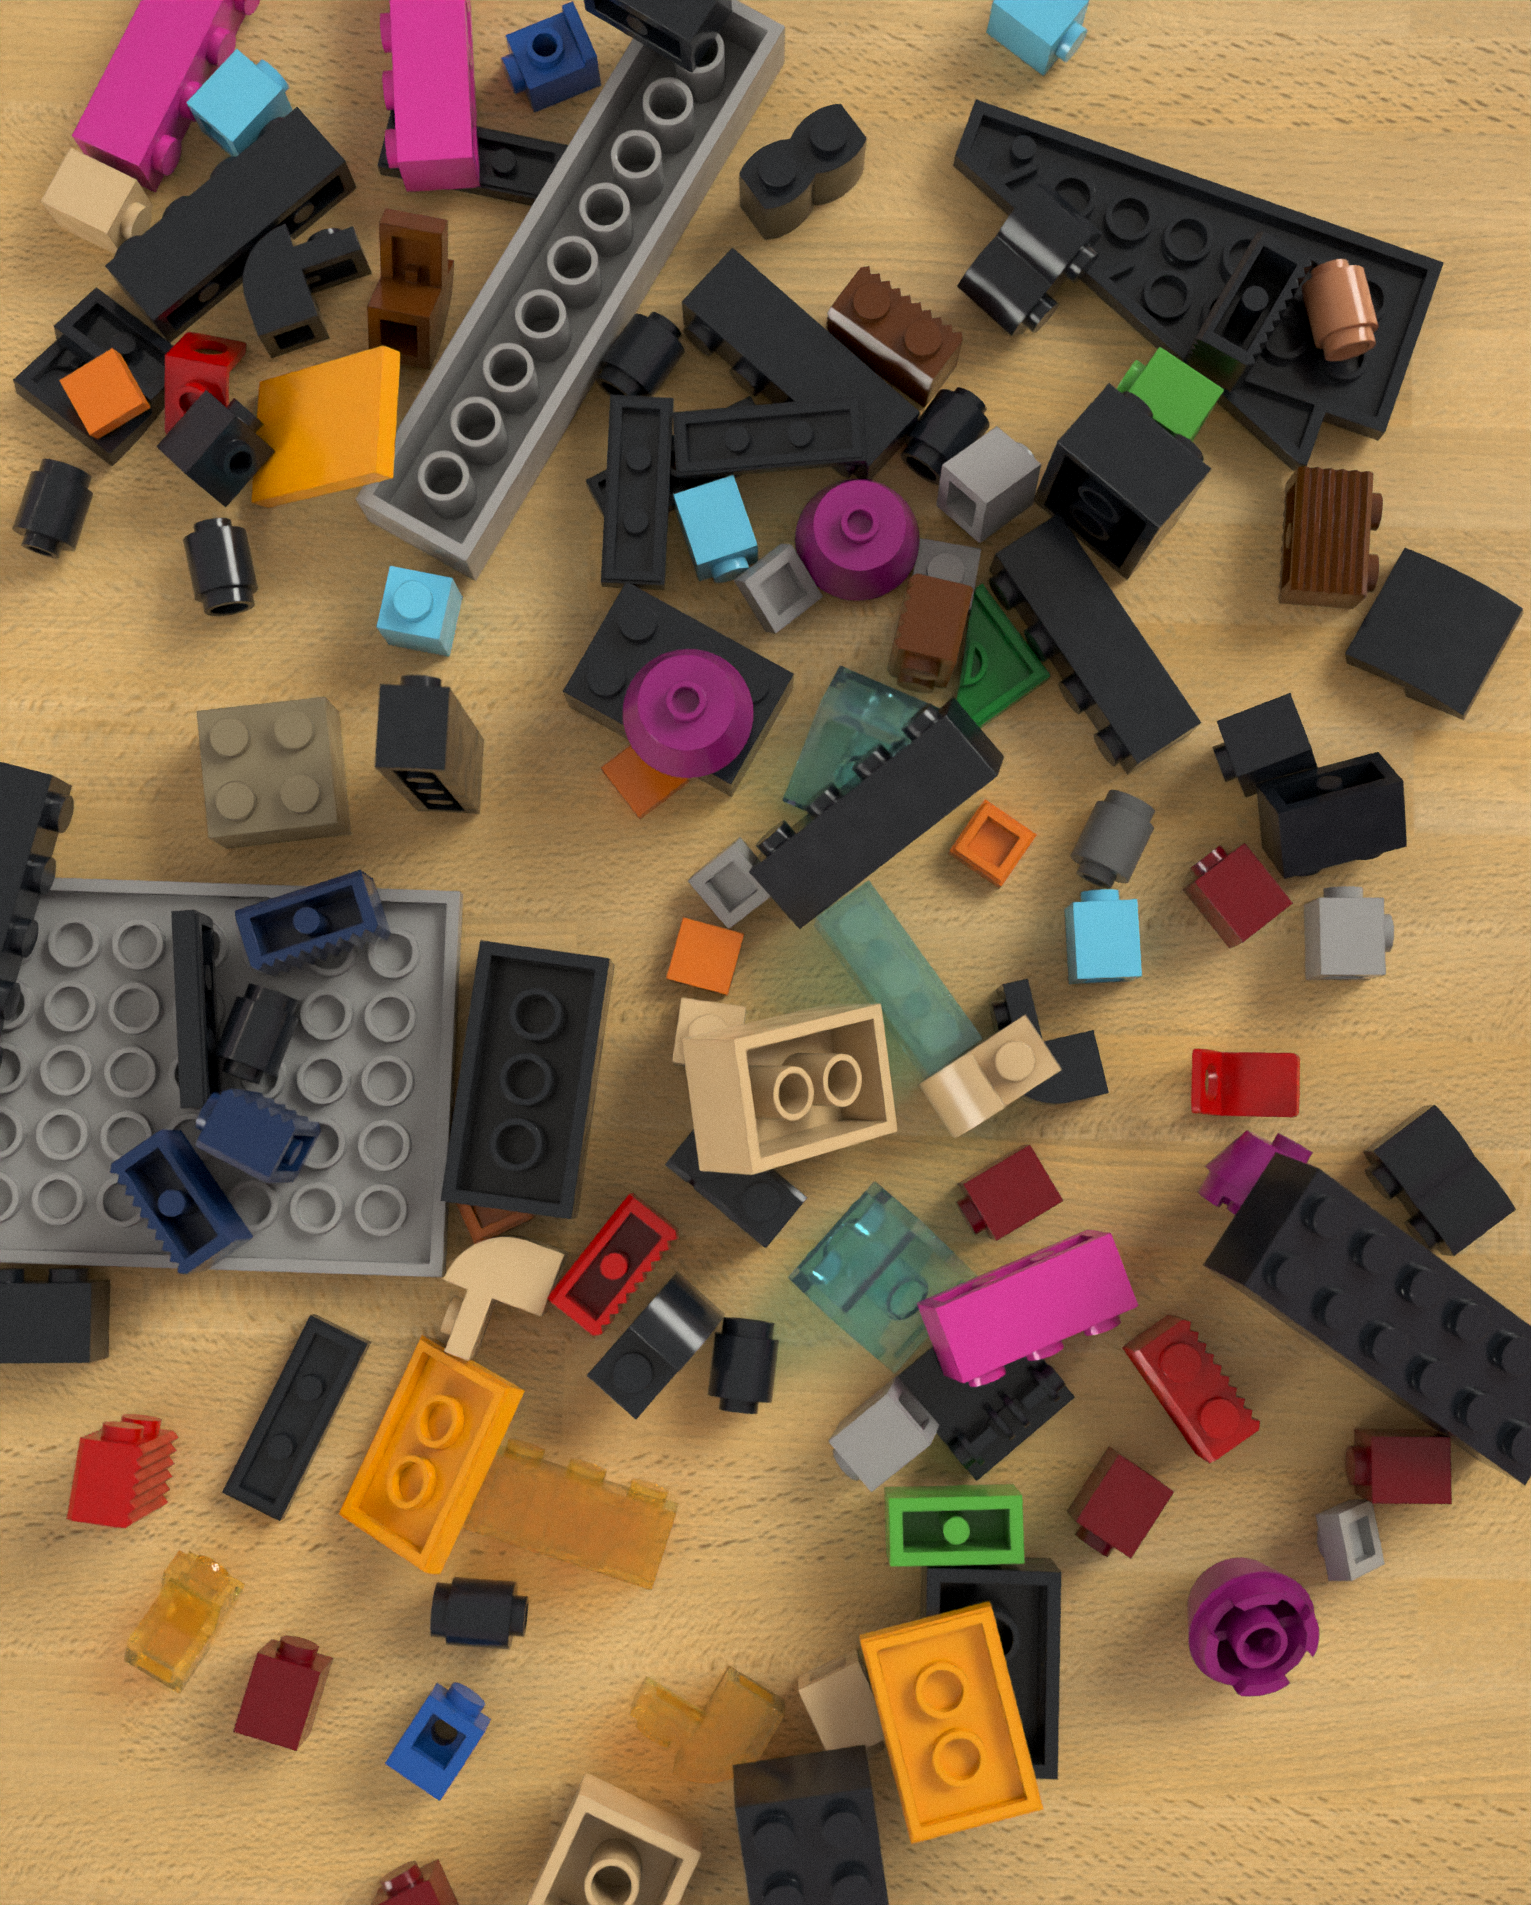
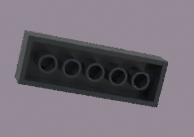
M1275 1152L1203 1266L1433 1429L1451 1437L1453 1443L1474 1458L1526 1485L1531 1477V1326L1321 1169Z

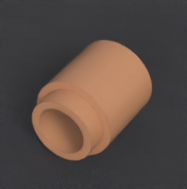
M1346 259L1328 261L1315 267L1310 272L1311 278L1301 286L1315 346L1323 349L1327 361L1346 360L1371 350L1376 345L1374 332L1378 329L1379 325L1364 268L1358 265H1349Z

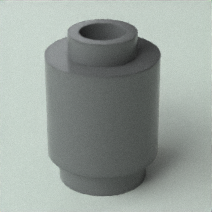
M1109 790L1104 801H1097L1070 855L1080 865L1076 873L1088 882L1106 889H1111L1114 882L1127 884L1154 830V826L1150 822L1155 810L1144 801L1118 790Z

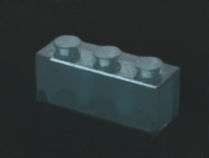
M869 880L816 917L815 928L870 1004L881 1003L884 1024L924 1079L933 1075L983 1039Z

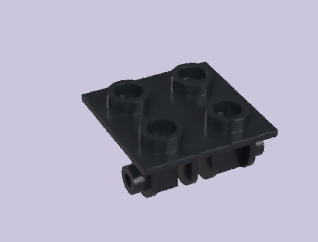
M932 1346L902 1371L898 1377L939 1424L936 1433L976 1481L1075 1398L1065 1386L1066 1384L1044 1359L1028 1361L1025 1356L1004 1365L1006 1374L1003 1377L982 1386L970 1387L968 1382L961 1383L944 1376Z

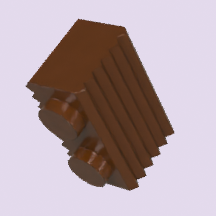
M870 266L860 267L827 313L828 321L826 324L828 325L826 329L876 374L924 408L930 403L957 366L963 342L962 331L953 333L951 324L942 325L941 317L932 318L931 310L922 311L921 302L912 303L910 295L901 296L900 288L891 289L890 280L881 282L880 273L871 274Z
M1301 466L1288 479L1285 486V508L1282 525L1283 543L1279 574V603L1354 609L1367 597V592L1375 590L1379 576V556L1377 554H1369L1370 531H1376L1380 525L1383 498L1381 493L1373 492V472Z
M918 573L909 578L887 666L891 677L898 678L896 684L899 687L926 694L933 693L934 687L947 688L957 661L974 588L969 585Z

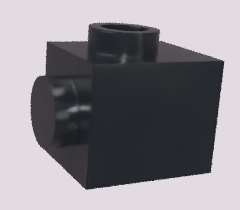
M207 390L203 392L156 446L182 472L224 507L230 504L275 452L273 448L256 434L264 425L257 417L235 398L225 407Z
M1291 693L1217 721L1224 740L1223 743L1212 746L1225 782L1238 778L1246 798L1257 794L1256 784L1318 768Z

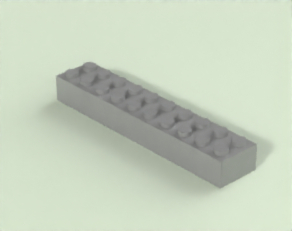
M732 0V13L693 73L637 40L632 39L398 427L395 439L393 479L364 485L357 495L356 501L368 521L472 580H477L602 370L600 362L638 310L784 65L785 26L738 0Z

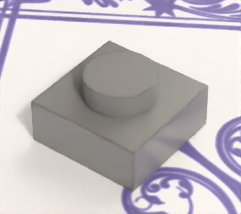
M920 538L919 552L914 565L913 575L916 573L975 588L981 549ZM973 589L972 598H971V602H970V606H969V610H968V615H969V613H970L971 606H972V600H973L974 589Z
M781 543L734 579V582L765 632H779L823 597L791 544Z
M741 837L695 872L688 880L728 929L771 897L749 873L757 856Z
M1365 1499L1347 1500L1316 1514L1318 1524L1317 1544L1321 1555L1325 1559L1329 1581H1353L1385 1564L1374 1508L1371 1502Z

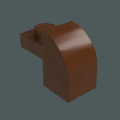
M386 208L379 221L381 277L367 305L369 349L384 345L400 352L401 365L430 370L444 335L452 296L454 260L448 259V220Z

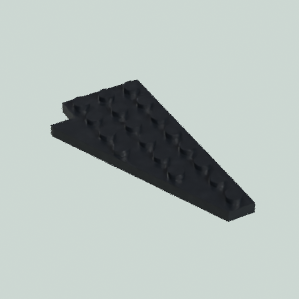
M975 100L956 151L953 166L1009 216L1036 184H1048L1103 233L1093 247L1100 253L1099 257L1080 280L1157 349L1159 347L1163 348L1182 362L1257 231L1266 232L1309 256L1312 264L1310 270L1239 390L1232 392L1224 389L1217 403L1293 471L1298 467L1307 466L1322 421L1377 441L1384 435L1444 262L986 102ZM1346 259L1349 265H1358L1364 268L1379 325L1378 329L1374 332L1376 345L1371 350L1350 359L1327 361L1323 349L1315 346L1301 286L1311 278L1310 272L1315 267L1328 261Z

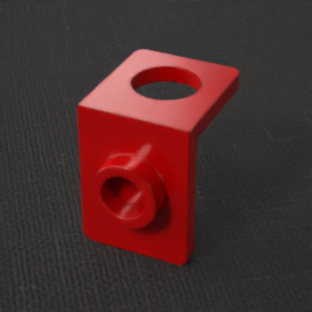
M187 332L165 354L166 434L205 390L227 407L229 404V373L246 354L247 343L196 332ZM197 349H212V350H217V351H220V352H223V353H221V354H202V353H198V352H196V351H194V350H197Z
M1202 1048L1193 1049L1192 1113L1243 1117L1294 1118L1298 1116L1300 1101L1299 1055L1295 1053L1219 1052ZM1206 1071L1208 1072V1092H1207V1094H1206V1088H1205Z

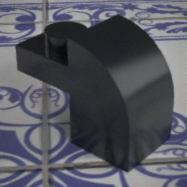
M286 224L267 233L251 251L244 268L243 291L258 337L271 358L329 339L314 293L372 274L353 226L343 230L328 228L318 231L310 236L307 242L296 246Z
M1028 979L1002 984L996 989L998 1000L989 1003L995 1033L1026 1014L1042 1038ZM1094 1030L1044 1041L1062 1070L1019 1098L1038 1105H1058L1108 1094L1109 1091Z
M676 1272L587 1376L634 1419H637L702 1346L722 1321L725 1314L681 1274Z

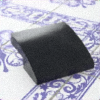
M96 287L54 325L56 341L16 376L13 381L16 393L113 466L140 439L165 408V354L173 345ZM113 348L121 353L151 408L100 439H96L89 435L59 380Z
M1404 548L1345 653L1347 664L1401 685L1405 688L1406 697L1464 720L1521 619L1523 608L1470 576L1430 557Z

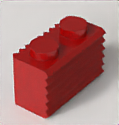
M629 1193L547 1299L591 1335H602L607 1330V1324H611L616 1319L615 1314L623 1310V1303H627L631 1299V1293L639 1289V1282H644L647 1279V1272L655 1269V1261L663 1259V1251L671 1248V1240L679 1238V1229L636 1194Z
M1166 1315L1126 1343L1122 1349L1194 1453L1210 1464L1259 1431L1260 1420L1252 1417L1253 1410L1244 1406L1245 1399L1236 1395L1237 1387L1230 1385V1377L1221 1373L1222 1365L1213 1362L1214 1354L1205 1351L1207 1343L1198 1340L1199 1332L1190 1329L1191 1321L1178 1316Z
M123 1414L121 1422H103L100 1431L80 1437L66 1519L74 1522L125 1529L166 1505L168 1501L163 1495L170 1488L165 1482L173 1477L168 1468L175 1464L170 1455L177 1451L172 1443L179 1438L174 1430L160 1429L162 1419L158 1417Z

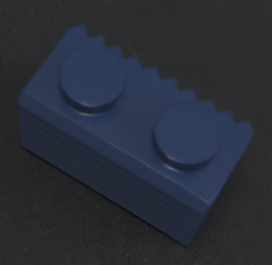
M361 869L235 910V918L250 966L274 977L277 976L280 970L289 973L292 966L301 969L304 962L313 965L316 958L326 961L329 953L338 957L342 949L350 953L354 945L362 949L366 941L375 945L378 937L387 941L391 934L373 878Z
M232 1088L223 1091L221 1095L216 1092L213 1093L205 1102L195 1124V1128L201 1131L195 1146L265 1183H293L320 1135L321 1128L319 1122L309 1121L308 1116L297 1115L296 1110H288L285 1104H277L274 1102V1099L265 1098L260 1092Z
M162 1129L111 1164L110 1173L119 1174L117 1184L126 1185L125 1195L134 1197L132 1206L140 1207V1217L149 1219L147 1228L156 1230V1240L164 1241L162 1251L171 1252L170 1262L179 1263L177 1273L191 1274L206 1271L253 1238V1235L181 1130Z

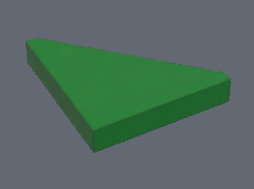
M980 584L974 589L956 700L975 723L982 728L1048 681L1051 675L985 586Z

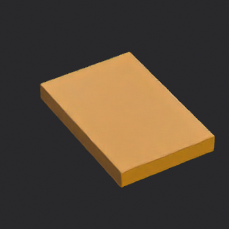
M382 345L259 382L257 418L264 425L256 434L273 448L275 452L253 476L251 503L271 508L393 479L400 372L399 351Z
M422 1335L338 1514L423 1572L440 1575L525 1391L473 1360L468 1361L444 1352L446 1348L444 1343L435 1338Z
M989 1601L859 1635L911 1844L1044 1810L997 1625Z

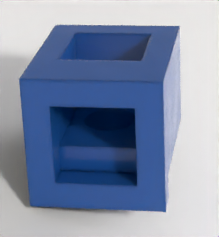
M573 1L562 5L561 13L505 35L510 53L501 57L505 74L514 94L525 91L534 113L601 86L597 55Z
M453 1682L450 1688L446 1689L439 1683H436L385 1764L441 1801L491 1721L489 1717L481 1713L485 1707L484 1700L463 1684ZM442 1719L457 1729V1735L451 1739L440 1737L435 1730V1722Z

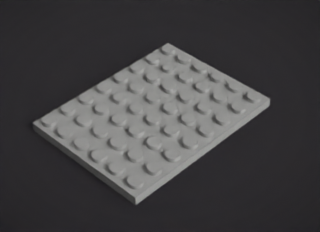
M54 878L49 892L40 897L34 920L38 922L37 941L32 953L27 958L22 959L16 983H19L21 988L18 1007L13 1017L8 1021L5 1020L0 1036V1046L3 1051L0 1067V1263L178 1268L179 1263L170 1262L171 1252L162 1251L164 1241L155 1239L156 1230L147 1228L149 1219L140 1217L141 1208L132 1206L134 1197L125 1195L126 1185L117 1184L119 1174L110 1173L111 1164L156 1132L162 1129H178V1131L181 1130L253 1235L252 1239L213 1265L209 1270L444 1277L446 1274L449 1202L440 1201L453 1121L463 893L460 891L377 888L391 932L387 941L378 937L375 945L366 941L362 949L354 945L350 953L343 949L338 957L329 953L326 961L316 958L313 965L304 962L301 969L292 966L289 973L280 970L277 976L274 977L250 966L235 918V910L308 886ZM196 910L213 919L219 1040L236 996L244 997L249 983L274 990L298 1001L293 1016L298 1018V1022L277 1077L263 1074L259 1085L222 1072L226 1060L219 1057L221 1094L223 1091L232 1088L260 1092L263 1094V1097L272 1098L277 1104H285L286 1109L296 1110L297 1115L308 1116L309 1121L319 1122L321 1133L293 1183H265L195 1146L201 1133L199 1129L195 1128L196 1120L201 1110L180 1108L171 911Z

